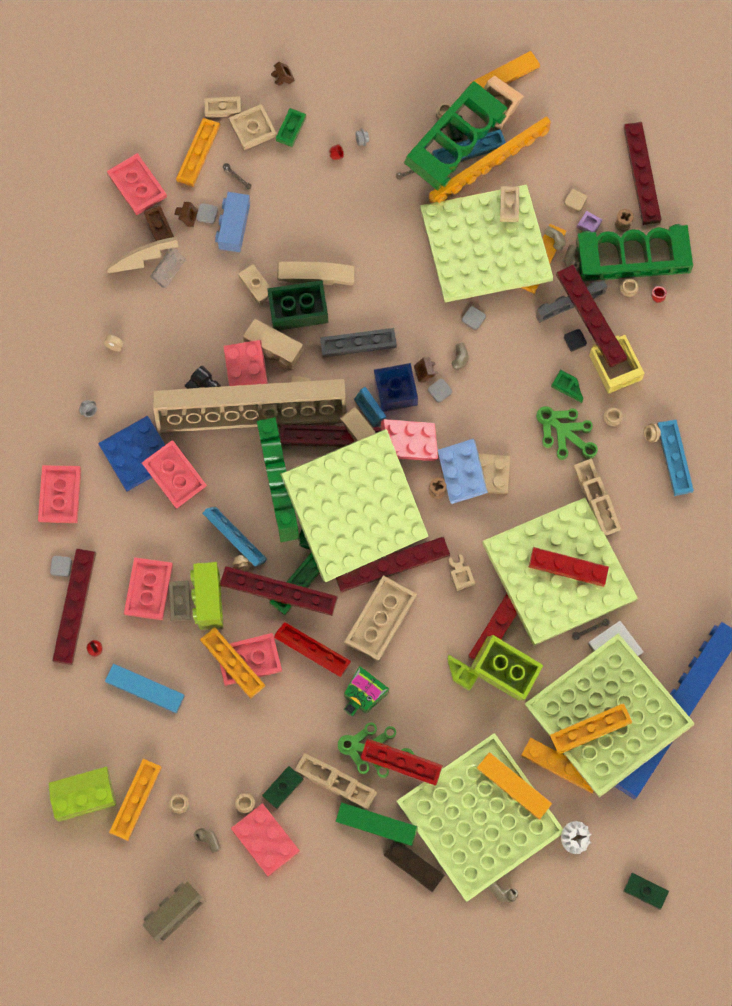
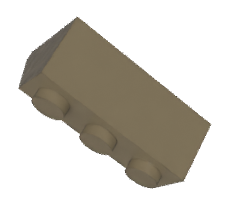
M188 881L185 884L183 882L174 889L175 894L170 899L166 897L160 902V908L155 913L151 911L143 919L145 921L142 924L143 927L159 944H162L206 902Z

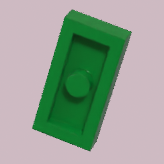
M289 108L276 136V142L293 147L306 120V114Z

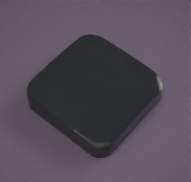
M580 329L564 335V340L570 351H575L587 345V341Z

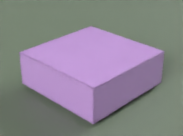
M586 211L577 228L582 231L596 232L602 223V219Z

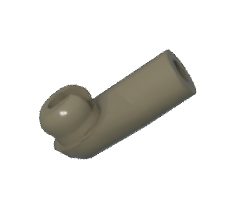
M548 226L545 235L553 238L555 241L553 247L561 251L563 246L566 245L563 234Z
M569 245L564 262L567 267L574 265L575 269L578 270L580 263L575 258L578 247Z
M459 343L455 346L458 356L456 360L452 361V366L456 370L465 367L469 360L464 343Z
M204 828L195 831L194 838L197 841L208 843L212 853L221 849L213 831Z
M497 882L488 886L489 890L500 902H513L518 897V891L514 888L501 889Z

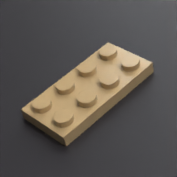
M383 576L346 638L345 644L379 662L416 599L417 594Z

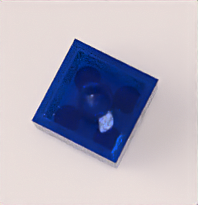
M411 363L374 369V382L379 407L383 412L418 406V395Z

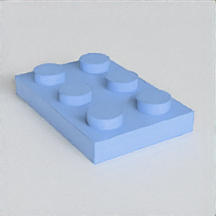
M474 439L438 450L451 504L488 493Z

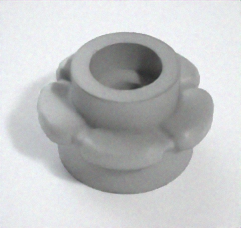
M361 128V131L355 132L357 145L366 146V143L369 142L368 132H364L363 128Z
M83 401L79 408L81 415L87 418L93 416L97 412L95 401Z

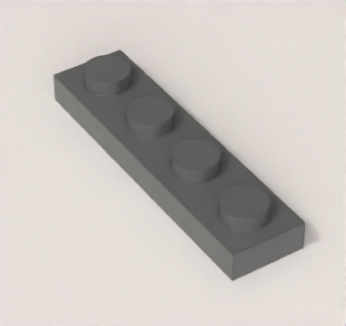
M604 280L601 282L595 281L587 289L594 299L606 293L607 285ZM561 296L551 304L541 305L537 309L536 318L540 323L574 308V305L568 296Z
M394 328L320 337L323 357L397 348Z

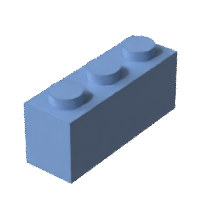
M228 192L227 198L223 199L222 209H224L223 215L220 214L219 226L221 227L220 231L216 232L215 242H218L219 249L241 252L250 208L249 195Z

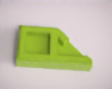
M448 655L447 660L453 681L470 691L478 676L469 672V666Z

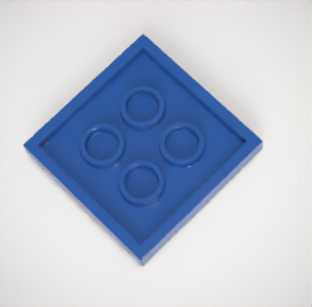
M148 416L98 443L126 492L152 478L142 465V462L165 446L164 441Z

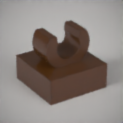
M280 61L274 65L276 70L271 73V76L275 78L279 76L274 82L275 84L282 85L284 82L291 84L295 81L288 65Z
M184 202L182 208L176 207L174 215H179L178 219L182 220L187 227H194L198 210L191 202Z
M423 357L414 365L418 382H426L429 378H433L438 374V371H433L432 367L435 365V362H431L429 357Z

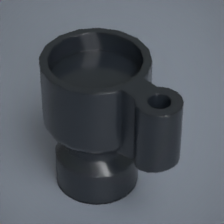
M204 366L197 368L191 375L190 380L185 384L187 389L221 386L216 380H212V374Z

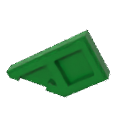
M560 369L551 387L582 403L584 398L581 394L577 378Z

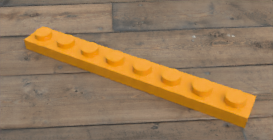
M547 116L451 178V181L445 188L442 186L438 191L436 189L429 193L430 203L445 201L451 194H457L466 184L470 185L480 175L487 174L495 165H501L506 158L516 155L524 146H530L535 139L545 136L550 129L551 121Z

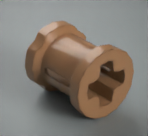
M622 209L618 212L615 222L618 230L624 232L630 229L634 218L631 210Z
M439 477L432 479L429 485L430 496L434 499L443 498L447 487L445 480ZM437 486H440L441 489L439 488L438 491H436L435 488H437Z

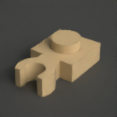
M461 554L458 555L459 563H454L452 558H449V565L455 569L450 571L456 591L475 585L469 565L463 567L464 558Z

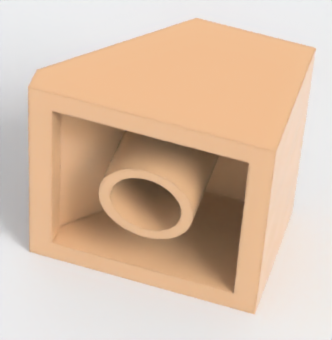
M494 76L488 80L484 89L507 107L505 120L501 124L497 123L494 126L497 129H502L524 96Z

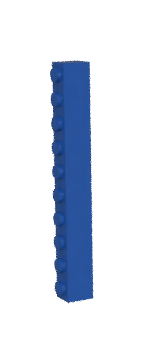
M723 622L719 626L714 625L709 633L712 637L708 642L704 641L699 648L701 654L698 658L694 656L688 665L691 668L688 674L683 673L678 680V683L681 685L677 690L673 688L670 693L688 716L691 715L732 651V628ZM672 743L614 787L635 800Z

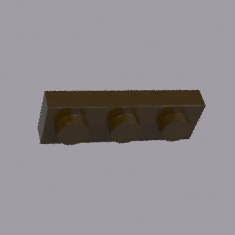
M394 841L384 854V857L431 892L435 890L445 876L400 842Z

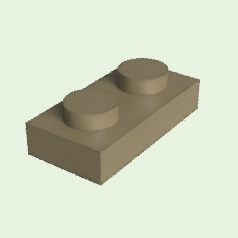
M189 581L169 582L171 621L191 620Z

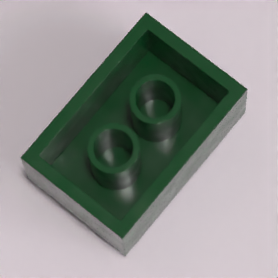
M323 280L267 288L273 329L278 331L329 323Z

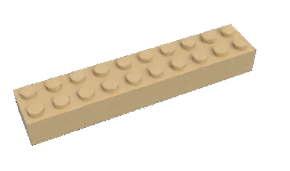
M344 379L154 391L153 409L158 433L258 427L257 421L276 417L277 425L341 422L340 418L346 414Z

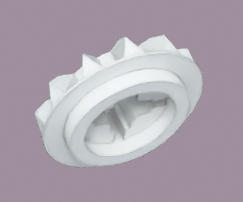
M573 821L564 827L561 834V842L569 853L581 854L591 844L590 836L592 834L589 832L588 826L584 825L583 822ZM576 833L577 835H582L578 842L571 840L576 836Z

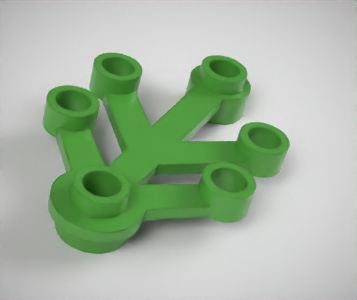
M544 406L536 414L538 422L543 424L544 437L542 445L546 448L553 446L554 438L551 436V426H553L557 430V457L560 460L566 459L569 453L566 448L565 437L582 450V455L585 458H594L598 451L596 444L592 442L585 443L572 432L582 430L584 433H589L593 427L592 422L585 420L578 423H561L557 419L567 418L569 421H575L578 417V411L574 408L567 411H554L552 408ZM573 412L576 416L570 417L569 413ZM547 414L549 415V418L545 419L542 417V415ZM588 424L590 428L585 429L583 425ZM549 439L551 440V443L546 444L545 440ZM590 449L593 453L587 454L586 450ZM564 451L566 455L561 456L559 452Z
M372 722L367 723L365 729L356 735H344L338 741L339 751L344 755L351 756L360 774L368 773L369 764L362 761L357 751L363 752L365 744L359 742L368 735L376 733L377 727ZM368 726H373L375 730L368 732L367 728ZM388 726L384 733L373 740L384 743L388 739H393L396 736V729ZM389 729L394 731L392 736H388L386 733ZM346 741H349L351 743V747H344V743ZM403 748V749H402V751H405V752H407V753H410V754H413V755H414V753H413V751H412L411 749H409V748ZM372 763L380 778L388 776V768ZM364 764L367 766V770L361 771L359 767ZM381 768L387 770V773L385 775H381L379 773V770Z

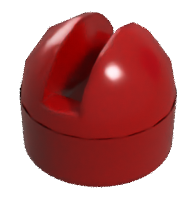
M340 144L334 145L329 149L331 159L339 160L344 157V151Z
M660 286L654 287L651 293L652 300L656 303L663 302L667 295L666 289Z
M92 640L87 644L86 649L91 656L95 657L102 653L103 646L99 641ZM93 643L95 644L98 650L96 652H94L91 646Z

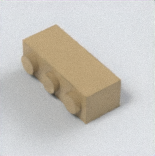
M256 319L253 320L243 336L244 342L261 340L264 357L276 360L284 368L289 367L293 369L304 352L303 344Z

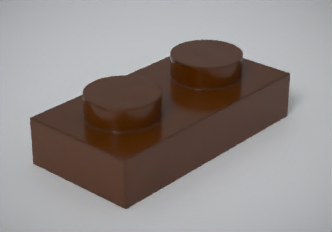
M161 206L144 212L155 241L174 237Z

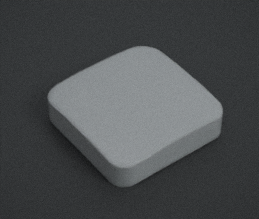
M200 204L197 221L214 224L218 208L209 204Z
M471 306L463 316L462 322L477 330L485 320L486 315Z
M439 379L428 388V392L440 403L452 394V389L443 379Z
M53 556L50 569L51 575L68 577L71 570V558Z

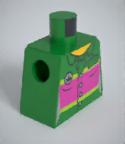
M359 666L344 693V697L349 700V703L343 710L352 717L358 709L368 713L388 695L389 688Z

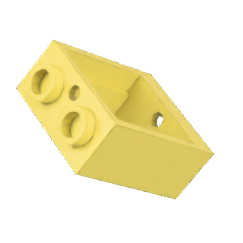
M617 335L615 337L627 355V361L632 371L610 380L598 357L602 353L596 344L592 346L589 354L608 394L641 381L645 374L626 335L621 337Z

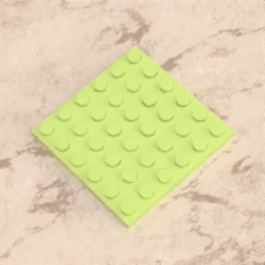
M527 185L517 186L519 187L518 222H500L501 190L445 200L441 203L435 202L420 205L444 303L553 281L552 270Z
M387 429L281 473L323 582L330 581L428 537Z
M582 498L482 542L533 646L638 599L604 532L601 531L586 498ZM533 547L608 566L609 570L605 586L602 587L529 568Z
M619 633L525 703L527 709L549 736L624 703L632 720L631 724L564 752V755L599 798L694 726L692 719Z
M495 733L443 768L436 786L423 782L396 801L411 824L418 826V834L465 902L471 900L488 886L561 836L563 831L562 826L549 809L540 820L537 819L477 769L478 765L490 752L532 786Z

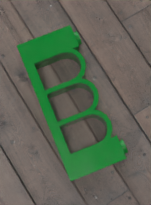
M473 81L406 156L404 164L437 191L442 186L445 188L451 181L450 175L456 171L461 158L468 156L472 152L477 140L484 138L491 127L494 128L497 123L501 124L505 120L507 107ZM466 106L485 122L486 127L481 129L475 128L461 118L458 113ZM451 123L468 137L471 144L460 146L442 131ZM433 141H436L452 154L455 162L444 164L426 149Z
M675 224L669 226L668 230L657 227L649 231L647 236L644 232L635 229L626 231L621 237L610 231L602 232L598 236H596V232L583 231L577 234L576 247H578L579 271L583 281L691 273L694 266L688 225ZM652 239H662L667 243L670 261L652 262L649 244ZM630 240L640 243L643 248L645 263L626 264L624 243ZM601 243H611L617 248L619 265L600 266L598 246Z
M276 417L257 421L258 432L280 542L299 539L295 510L281 477V473L286 472V466Z

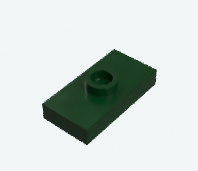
M288 766L265 791L262 797L274 808L278 809L304 779Z
M631 873L623 892L661 910L669 890Z

